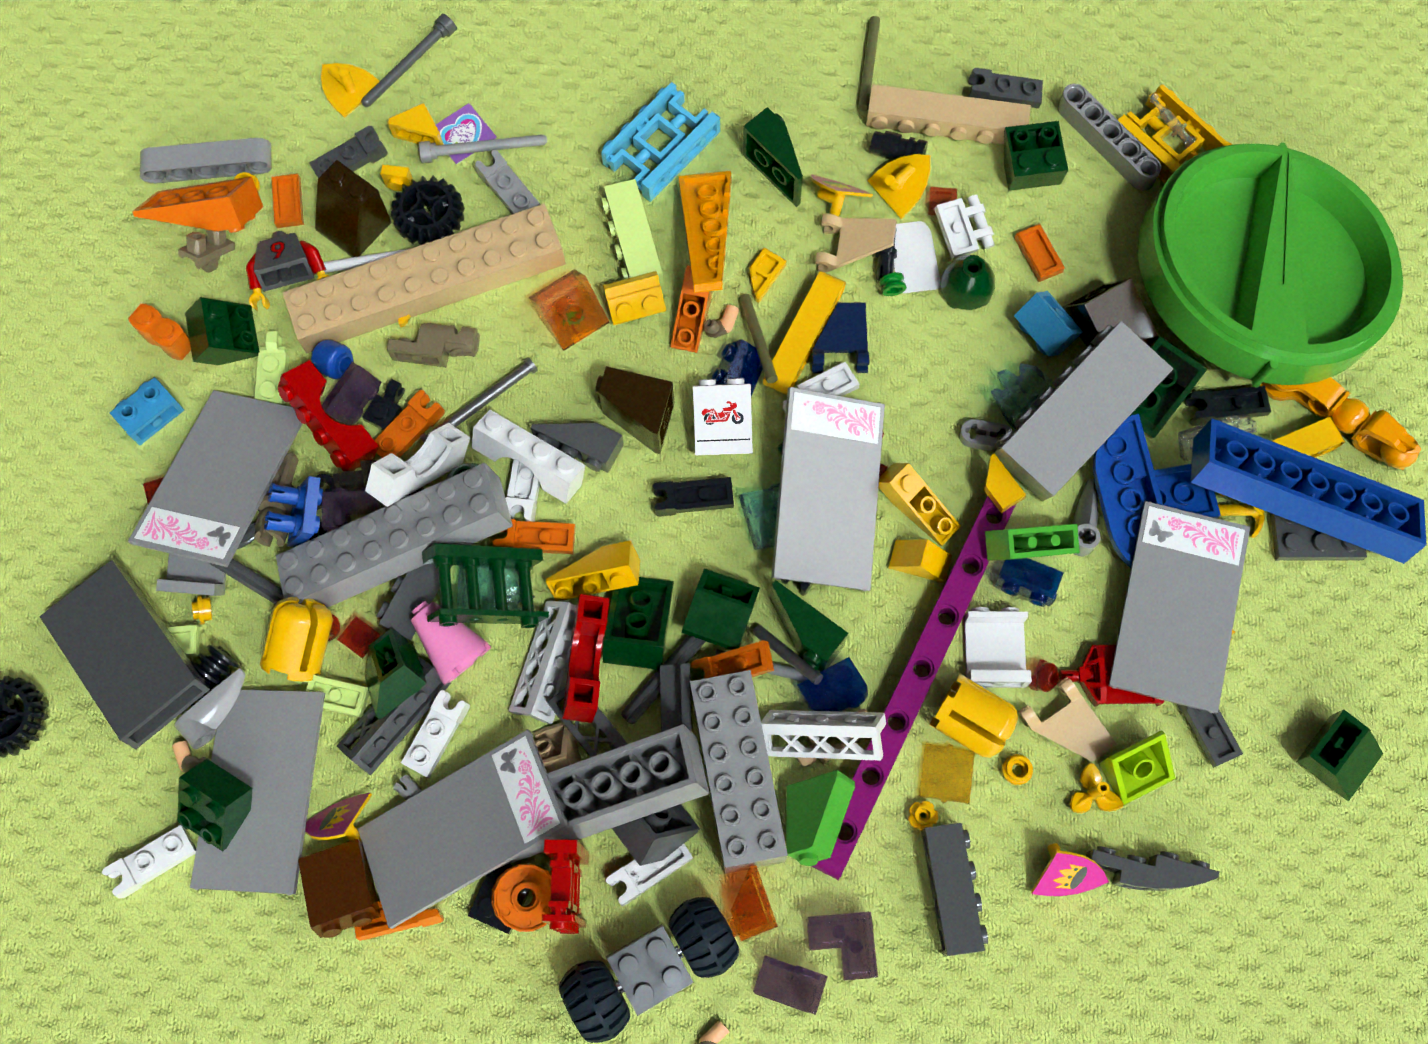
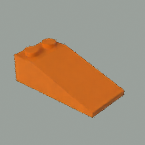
M245 177L157 191L133 210L132 213L134 217L212 231L228 230L230 233L244 229V225L256 217L255 214L263 208V204L253 178Z

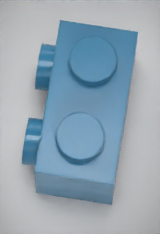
M1048 291L1037 292L1014 315L1019 321L1020 329L1024 333L1031 335L1037 342L1036 347L1038 350L1049 357L1060 355L1083 333L1080 327Z
M154 377L150 381L143 383L129 398L120 401L110 414L138 445H142L181 414L184 409Z

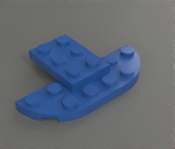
M1139 414L1129 416L1094 454L1093 476L1108 536L1117 555L1130 568L1143 503L1145 501L1216 519L1221 516L1215 492L1190 482L1191 464L1154 470Z

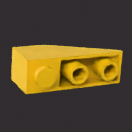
M893 463L879 477L878 487L891 503L940 546H943L961 527L909 463Z
M631 540L605 545L546 578V584L555 601L576 598L580 594L591 595L636 586L639 584L640 558Z

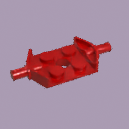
M1092 645L1088 649L1081 667L1077 670H1059V676H1061L1059 681L1068 677L1072 682L1080 683L1094 707L1099 704H1156V706H1160L1164 703V700L1108 686L1116 645Z

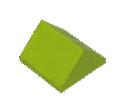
M1162 730L1099 763L1112 789L1120 797L1124 805L1176 779L1166 735Z

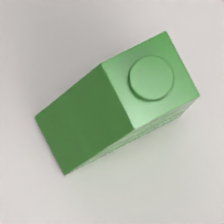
M835 770L787 786L786 849L788 856L804 866H813L818 861L831 857L855 788V781L840 771Z

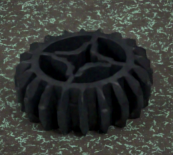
M422 175L420 182L412 179L411 186L408 187L402 184L403 192H396V200L392 201L391 205L393 208L391 211V217L394 220L393 224L400 232V235L404 239L408 238L412 244L418 241L419 245H423L426 242H432L453 235V230H460V222L464 221L463 212L465 210L462 197L458 191L456 192L452 184H447L444 178L438 182L437 178L433 175L427 181Z
M4 676L3 680H0V718L3 719V721L0 720L1 758L7 757L8 754L13 756L19 755L20 748L23 750L30 749V740L40 741L36 735L37 731L46 730L45 726L41 725L42 720L49 718L48 714L42 712L48 707L46 702L41 701L44 695L36 690L37 687L34 684L27 683L22 678H15L14 680L10 676ZM16 695H19L23 701L24 712L18 709L19 702H16Z

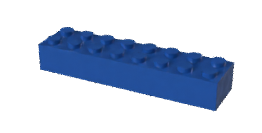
M1213 418L1193 438L1190 480L1193 484L1403 564L1427 545L1423 499Z

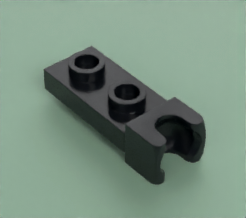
M1265 386L1212 392L1210 390L1195 391L1190 393L1185 399L1186 406H1195L1200 410L1189 421V424L1192 426L1205 425L1211 418L1225 421L1268 416L1271 413Z
M731 477L676 483L668 481L653 484L654 495L667 498L666 501L655 504V514L659 517L676 515V513L734 508Z

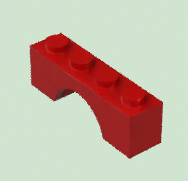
M308 360L281 374L278 385L279 395L283 401L289 402L293 407L298 420L302 424H306L313 432L315 441L320 446H324L328 451L333 464L341 468L347 475L373 460L379 446L362 425H344L334 421L325 413L321 406L320 397L324 392L327 381L314 364Z
M585 594L579 595L574 614L562 719L592 723L596 715L600 691V658L607 626L609 598Z

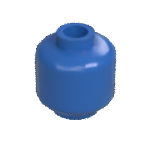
M323 340L319 342L311 354V362L322 375L331 379H341L349 374L353 368L354 360L350 348L336 341Z

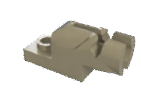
M424 323L420 326L416 343L407 338L389 339L387 351L393 361L446 368L449 353L452 357H475L478 352L480 334L477 333L478 329L463 326L458 333L455 325Z
M294 453L286 454L272 483L294 488L292 480L299 461ZM268 489L258 508L260 511L255 524V539L261 545L270 547L274 536L277 539V545L280 547L284 546L288 533L264 530V524L267 523L265 521L266 513L272 511L273 513L291 516L292 505L268 502V495H271L268 493Z

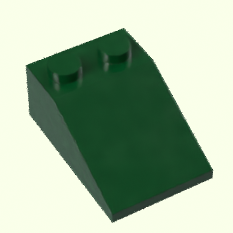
M767 107L743 126V156L797 207L801 203L803 175L785 121L779 114H774Z
M1159 337L1151 348L1173 370L1131 414H1139L1143 431L1152 438L1157 436L1208 370L1162 337Z
M639 577L638 585L613 590L603 641V663L660 670V665L663 664L674 581Z
M775 580L772 583L770 600L798 655L814 669L824 674L844 648L848 632Z

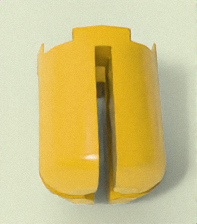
M297 597L284 598L278 601L272 608L260 660L261 669L270 674L271 669L288 674L287 680L312 681L315 674L320 675L333 623L331 611L314 599H304L301 604H298L299 599Z
M959 674L956 681L960 684L954 681L944 697L938 713L932 718L929 725L978 755L991 758L1001 752L1006 744V739H1009L1018 720L1017 710L1013 704L964 675Z

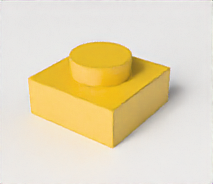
M382 164L380 174L386 188L402 191V184L408 187L411 186L413 177L409 167Z

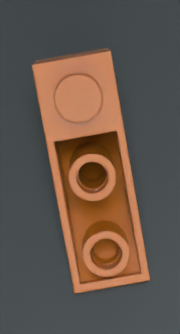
M686 265L670 347L698 353L713 291L694 293L690 265Z

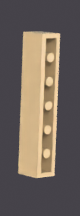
M872 84L866 126L879 130L891 129L903 133H921L931 137L943 136L951 137L955 140L966 139L983 144L995 143L1004 145L1005 127L1028 125L1031 105Z

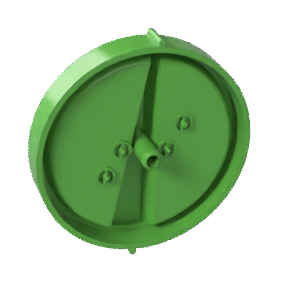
M1283 142L1278 146L1269 144L1221 146L1194 156L1182 164L1167 180L1146 212L1138 238L1140 273L1148 296L1161 318L1178 338L1197 354L1226 371L1251 379L1252 386L1255 388L1259 387L1263 382L1278 385L1314 383L1345 371L1384 336L1394 322L1400 307L1403 291L1401 260L1393 233L1379 209L1344 174L1315 157L1287 148Z

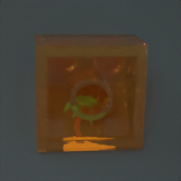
M575 269L528 297L541 321L563 351L609 323L586 276Z

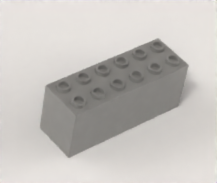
M1122 321L1114 327L1109 324L1091 341L1094 347L1089 345L1071 362L1075 367L1069 366L1052 382L1055 388L1049 387L1034 401L1033 405L1036 408L1034 410L1029 408L1013 424L1016 430L1010 429L994 444L997 448L994 453L1005 468L1041 501L1053 497L1173 370L1163 358Z
M751 670L690 681L691 696L725 874L785 863L788 854Z

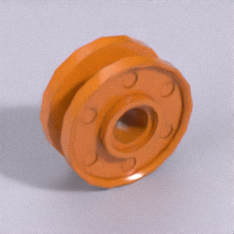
M517 864L507 868L496 879L491 892V905L496 917L507 927L519 932H532L546 925L541 920L542 914H551V909L548 908V903L551 900V875L549 872L533 864ZM528 888L532 891L533 899L529 905L521 906L517 901L518 893L522 889Z

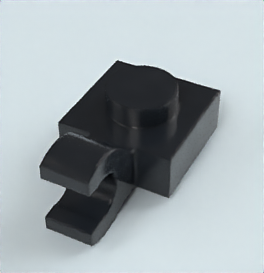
M391 379L386 387L384 397L375 395L362 417L363 420L384 431L403 410L401 406L397 405L405 392V389L401 387L402 384Z

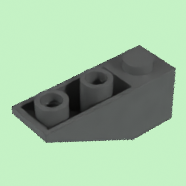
M598 423L532 424L531 426L533 435L572 458L584 461L588 468L596 472L603 470L609 473L624 446L622 434Z

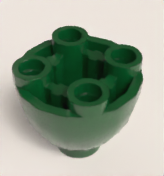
M977 255L961 256L953 260L946 267L941 277L940 289L951 308L977 309L989 303L995 290V275L992 267L985 259Z

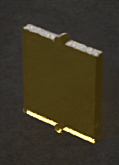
M925 743L919 797L938 799L942 803L951 801L969 804L975 752L953 748L951 744L946 747Z

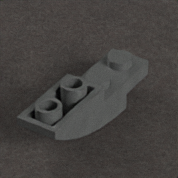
M1097 846V850L1093 849L1086 853V857L1094 860L1103 870L1114 873L1112 885L1144 891L1176 890L1219 878V871L1210 869L1209 863L1198 860H1191V863L1179 860V855L1160 851V855L1157 854L1149 857L1148 864H1146L1145 858L1135 855H1128L1127 858L1116 856L1115 850L1102 846Z

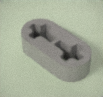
M970 419L962 425L959 439L967 447L995 452L997 448L994 444L998 441V438H996L998 433H1007L1011 428L1005 424ZM970 428H974L975 433L979 434L975 439L970 438V434L967 433L970 431Z

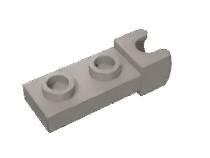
M492 150L491 152L494 157L492 166H485L481 161L475 163V170L478 176L490 187L511 214L541 205L507 165L506 160L497 150Z

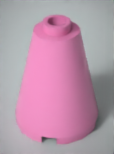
M424 601L412 611L414 617L411 619V622L441 682L446 685L472 666L478 659L477 657H482L491 649V645L463 623L442 627L439 626V622H428L427 616L440 609L441 606L436 602L428 604Z

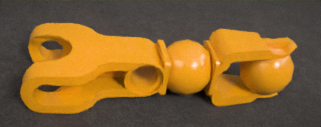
M1331 377L1319 382L1301 385H1278L1264 382L1260 385L1266 387L1267 395L1274 400H1295L1320 417H1332L1339 431L1346 434H1354L1351 438L1354 448L1378 461L1386 463V465L1392 468L1403 470L1415 463L1421 447L1401 424L1384 410H1379L1378 412L1375 410L1370 415L1369 407L1363 401L1356 398H1348L1351 393L1346 391L1341 384Z

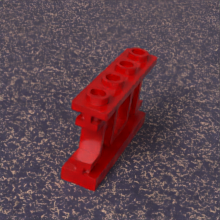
M544 839V853L552 859L550 860V867L552 868L551 900L548 903L551 914H542L541 921L548 924L549 929L560 932V934H579V928H586V921L578 917V915H581L579 906L580 877H582V870L579 868L580 865H588L589 852L578 840Z

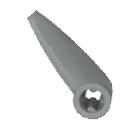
M1094 479L1087 481L1072 524H1077L1080 551V553H1075L1074 555L1082 557L1089 555L1100 541V532L1097 529L1098 493ZM1081 536L1085 537V540H1086L1087 542H1089V543H1088V544L1083 543V539H1081L1080 537H1081Z
M239 668L223 680L176 721V729L193 749L203 747L215 736V730L232 709L246 675L242 669Z

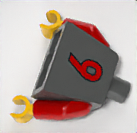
M276 231L272 234L271 239L260 241L257 244L256 253L246 265L249 289L253 290V294L249 298L250 305L258 311L257 302L262 299L263 307L269 309L270 302L262 294L261 289L265 292L314 278V274H317V280L329 277L324 272L327 269L318 249L306 241H299L295 233L286 234L283 231Z

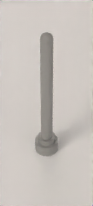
M541 134L445 145L421 141L419 142L421 162L431 163L433 159H438V156L541 146L547 143V137Z

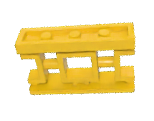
M1163 84L1157 88L1155 93L1149 95L1145 105L1151 111L1143 118L1139 119L1130 111L1127 115L1124 114L1118 119L1158 159L1161 164L1158 178L1164 183L1167 182L1183 162L1198 155L1196 151L1201 146L1207 151L1221 146L1233 145L1222 138L1211 125L1203 121L1191 107L1184 104L1172 90H1169ZM1162 112L1172 119L1166 125L1157 118ZM1147 125L1157 132L1152 138L1143 131ZM1173 130L1190 144L1180 154L1163 141Z

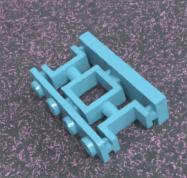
M673 82L666 88H661L649 105H644L638 112V115L630 123H626L613 140L606 142L601 152L603 165L607 168L610 166L611 170L615 172L624 163L638 174L634 178L638 190L642 191V196L649 202L720 133V117L714 112L708 114L705 108L696 117L681 106L685 102L684 93L681 90L678 92ZM667 109L675 116L670 122L661 116ZM684 123L693 129L687 137H685V133L679 130ZM658 128L673 139L661 152L646 142ZM632 143L640 151L635 157L625 151ZM649 158L658 164L651 173L650 169L643 165Z

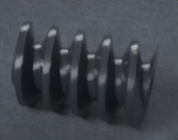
M210 644L207 646L210 652L209 656L202 653L198 654L201 661L200 665L191 661L210 690L207 693L214 689L211 682L218 685L223 681L220 673L228 677L232 674L229 665L236 668L240 667L239 663L221 646L217 648Z

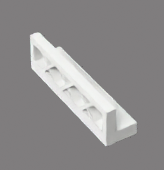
M546 601L543 611H549V617L539 622V626L536 629L509 712L530 716L543 723L553 724L556 714L547 702L561 692L566 685L576 607L572 603ZM554 610H558L556 619L551 622ZM548 638L546 647L541 650L543 642ZM539 666L537 675L532 678L534 669ZM529 694L526 707H521L524 697Z
M769 710L761 721L768 756L880 761L883 758L880 733L886 725L885 713ZM771 735H780L788 744L785 747H773ZM800 736H808L816 743V746L814 748H806L797 739ZM829 737H837L846 745L843 749H834L826 740ZM858 738H872L873 750H864L855 741Z

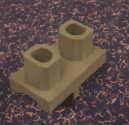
M206 230L207 236L199 232H192L186 235L187 245L178 249L179 257L192 259L195 262L196 268H202L206 272L216 270L220 256L235 250V242L226 239V230Z

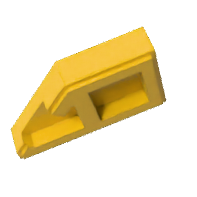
M766 248L762 249L749 267L755 301L758 303L787 263L785 259Z
M995 453L992 454L988 463L984 491L1002 513L1024 500L1026 494Z

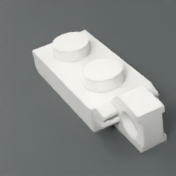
M843 362L797 385V388L844 396L858 389L860 384L847 363ZM787 400L783 401V407H782V409L784 410L785 414H786V404H787Z

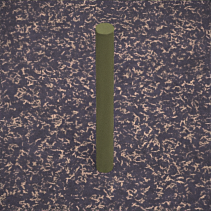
M872 16L869 23L858 109L866 111L869 108L880 18L877 16Z
M743 294L739 299L767 383H775L778 378L749 294Z

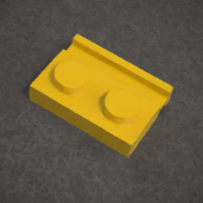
M656 271L603 285L613 325L666 311Z

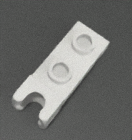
M515 459L513 461L507 497L505 498L510 517L514 519L516 513L524 512L525 520L534 522L540 482L527 466Z
M441 690L430 707L429 714L401 762L403 765L430 778L457 727L462 723L470 708V704L459 701L455 708L449 710L448 703L451 695L444 690Z
M179 825L124 859L120 858L102 870V874L110 878L122 875V882L113 889L112 893L117 898H125L142 888V885L196 854V848L185 828Z
M683 844L662 861L639 866L636 860H633L608 876L605 881L610 886L619 882L626 884V892L618 899L620 905L625 906L691 861L693 857L685 844Z

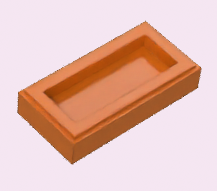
M299 174L271 177L274 223L276 227L304 225L301 178Z
M1041 224L1015 234L1014 239L1038 282L1063 273L1065 267Z

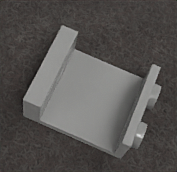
M169 553L167 579H157L156 591L222 596L225 594L226 574L207 562Z

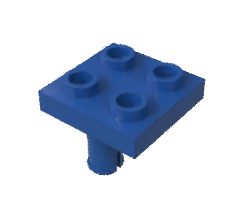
M308 476L297 488L271 483L268 492L271 495H268V502L292 505L291 516L268 511L265 517L267 523L264 524V530L289 533L287 547L294 548L309 541L314 533L318 532L320 526V516H316L317 505L320 506L323 499V488H320L321 478Z

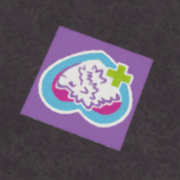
M469 103L436 124L444 145L497 138ZM473 153L449 156L455 164H458Z

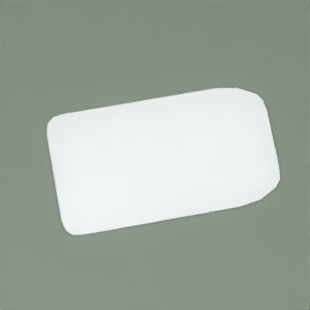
M922 221L896 224L895 249H897V258L894 259L895 272L904 275L903 282L907 288L903 293L939 289L941 281L929 227Z

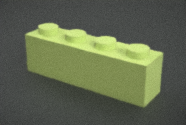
M632 179L604 186L605 197L601 198L604 213H610L611 221H607L611 237H617L618 244H615L614 248L618 261L623 260L625 267L621 268L623 280L656 271L660 286H663V272L636 180Z

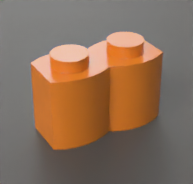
M140 304L128 318L132 326L148 343L160 346L169 357L183 360L191 351L189 336L181 326L171 319L163 318L154 307Z

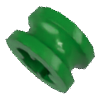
M890 273L880 279L884 296L899 295L906 290L907 287L903 282L904 275L902 273Z

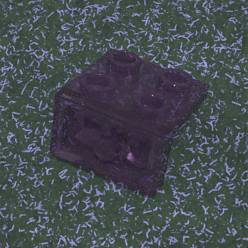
M352 362L321 406L331 417L345 425H352L361 418L363 408L369 400H372L377 395L382 382L364 368Z
M366 487L362 488L361 491L335 488L332 492H322L321 526L326 532H330L350 523L351 517L348 515H368L386 506L365 491Z

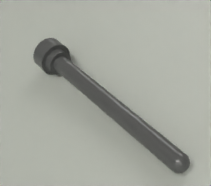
M442 13L435 20L434 29L362 98L361 104L364 107H370L441 37H450L457 30L455 23L446 14Z

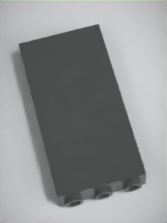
M113 560L102 566L91 577L75 587L73 591L39 616L119 740L134 749L139 748L210 690L131 576Z

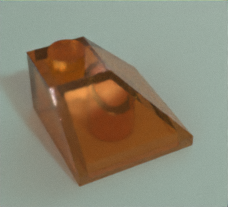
M756 865L750 866L731 908L732 918L727 919L733 936H739L741 942L774 931L778 927Z

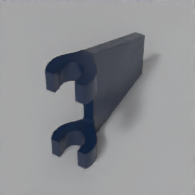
M866 303L837 304L812 350V373L824 372V353H856V372L868 373L869 352Z

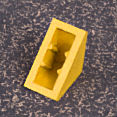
M424 103L389 118L388 125L394 138L419 144L421 141H430V143H436V145H444L440 132Z
M928 539L896 540L888 568L945 583L952 555Z

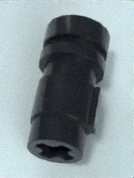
M875 131L870 145V152L894 160L913 154L926 155L928 141L920 139L915 141V138L912 137L905 139L902 138V134L890 131L885 133Z

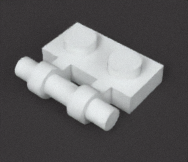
M972 195L967 198L970 206L965 208L962 198L939 204L934 208L951 259L977 252L979 250L977 240L982 241L984 249L995 246L992 239L994 233L992 227L987 224L984 215L986 210L984 204H980L978 195ZM970 217L974 218L978 230L973 231L969 220Z

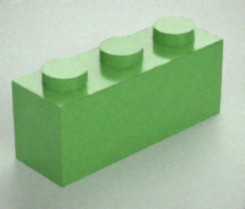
M1077 524L985 531L988 561L1080 553Z

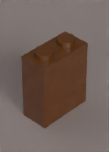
M358 838L298 859L310 928L320 938L335 937L342 930L353 926L363 927L370 924L373 919L381 917L373 876L363 844Z

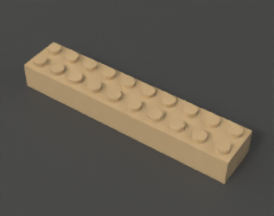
M544 203L282 293L297 340L307 354L312 352L315 346L323 340H333L339 343L397 323L398 318L409 314L411 317L563 266L566 263L563 249Z

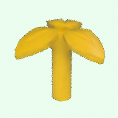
M1248 504L1218 505L1221 516H1252L1255 519V528L1250 536L1251 538L1256 537L1261 531L1265 521L1264 510Z
M1089 763L1083 769L1080 777L1081 784L1088 791L1087 793L1075 792L1070 800V809L1075 813H1086L1090 810L1093 800L1096 801L1097 806L1102 811L1110 812L1121 809L1124 804L1120 797L1110 790L1108 783L1102 782V776L1094 763Z

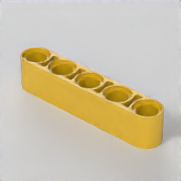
M819 272L772 360L778 380L775 383H767L764 376L763 385L787 395L789 387L795 386L816 342L842 296L846 285L845 281L825 272Z
M1328 417L1275 439L1272 442L1317 458L1342 446L1345 440L1332 418Z

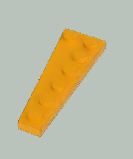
M731 171L678 176L694 293L723 290L732 184Z

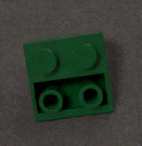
M1059 121L1005 127L1004 169L1009 191L1059 185L1062 183L1068 172Z
M200 297L185 312L193 362L223 365L257 357L258 353H260L251 305Z
M704 568L681 633L729 650L739 648L760 587Z
M393 628L369 645L365 680L375 715L378 719H382L411 695L417 693L427 682L415 646Z
M1343 709L1327 719L1296 762L1346 801H1349L1379 761L1383 752L1371 730Z
M205 759L179 777L177 821L182 827L190 829L202 837L206 843L212 844L223 852L227 849L251 811L253 788L209 759Z

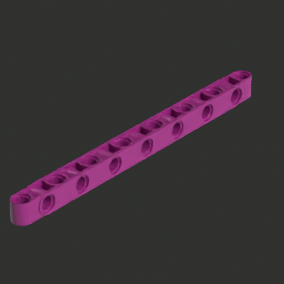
M987 496L884 711L886 725L880 733L883 758L881 761L861 760L852 778L855 781V788L842 825H846L851 829L852 837L847 841L840 840L837 837L831 857L818 861L816 865L811 866L838 881L989 563L987 560L985 531L1004 530L1016 504L1001 513L989 496ZM986 515L996 516L999 523H990ZM971 564L974 566L976 573H966L962 565ZM947 614L952 619V624H942L938 620V615ZM916 665L924 666L928 671V676L918 677L914 673L913 667ZM891 717L899 718L903 723V729L898 731L891 729L888 725V719ZM872 739L866 750H873ZM869 770L873 771L878 777V782L875 785L866 784L862 779V773Z

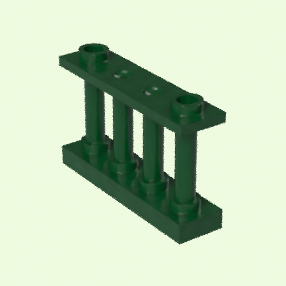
M434 543L422 552L423 564H434V567L438 568L441 608L427 616L428 622H439V626L442 627L455 626L458 623L521 624V628H534L539 626V622L549 617V611H534L530 570L533 569V566L543 561L542 549ZM453 565H462V569H465L469 609H453L450 567ZM480 566L489 567V570L492 571L496 610L481 609L477 568ZM515 568V571L519 573L522 611L508 610L504 569Z

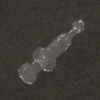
M1153 93L1150 96V101L1159 109L1160 117L1173 131L1171 136L1178 135L1185 143L1184 147H1189L1197 139L1185 131L1184 128L1187 126V123L1181 124L1169 108H1164L1157 100L1159 96Z

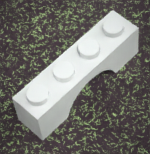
M489 410L473 427L472 449L494 462L502 457L512 458L521 462L535 474L542 490L562 502L567 503L582 486L585 470L583 463L492 410Z
M448 422L430 432L422 447L410 459L403 461L391 453L372 463L365 491L385 506L392 505L463 464L470 437Z

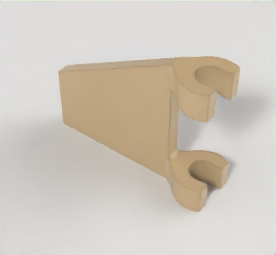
M823 214L821 225L824 226V233L834 234L840 231L837 256L826 252L817 253L815 263L818 265V271L830 272L894 246L896 219L842 218L834 214Z
M1068 677L1061 680L1057 685L1070 702L1044 721H1040L1028 704L1018 711L1033 731L1092 762L1117 745L1082 697L1075 684Z

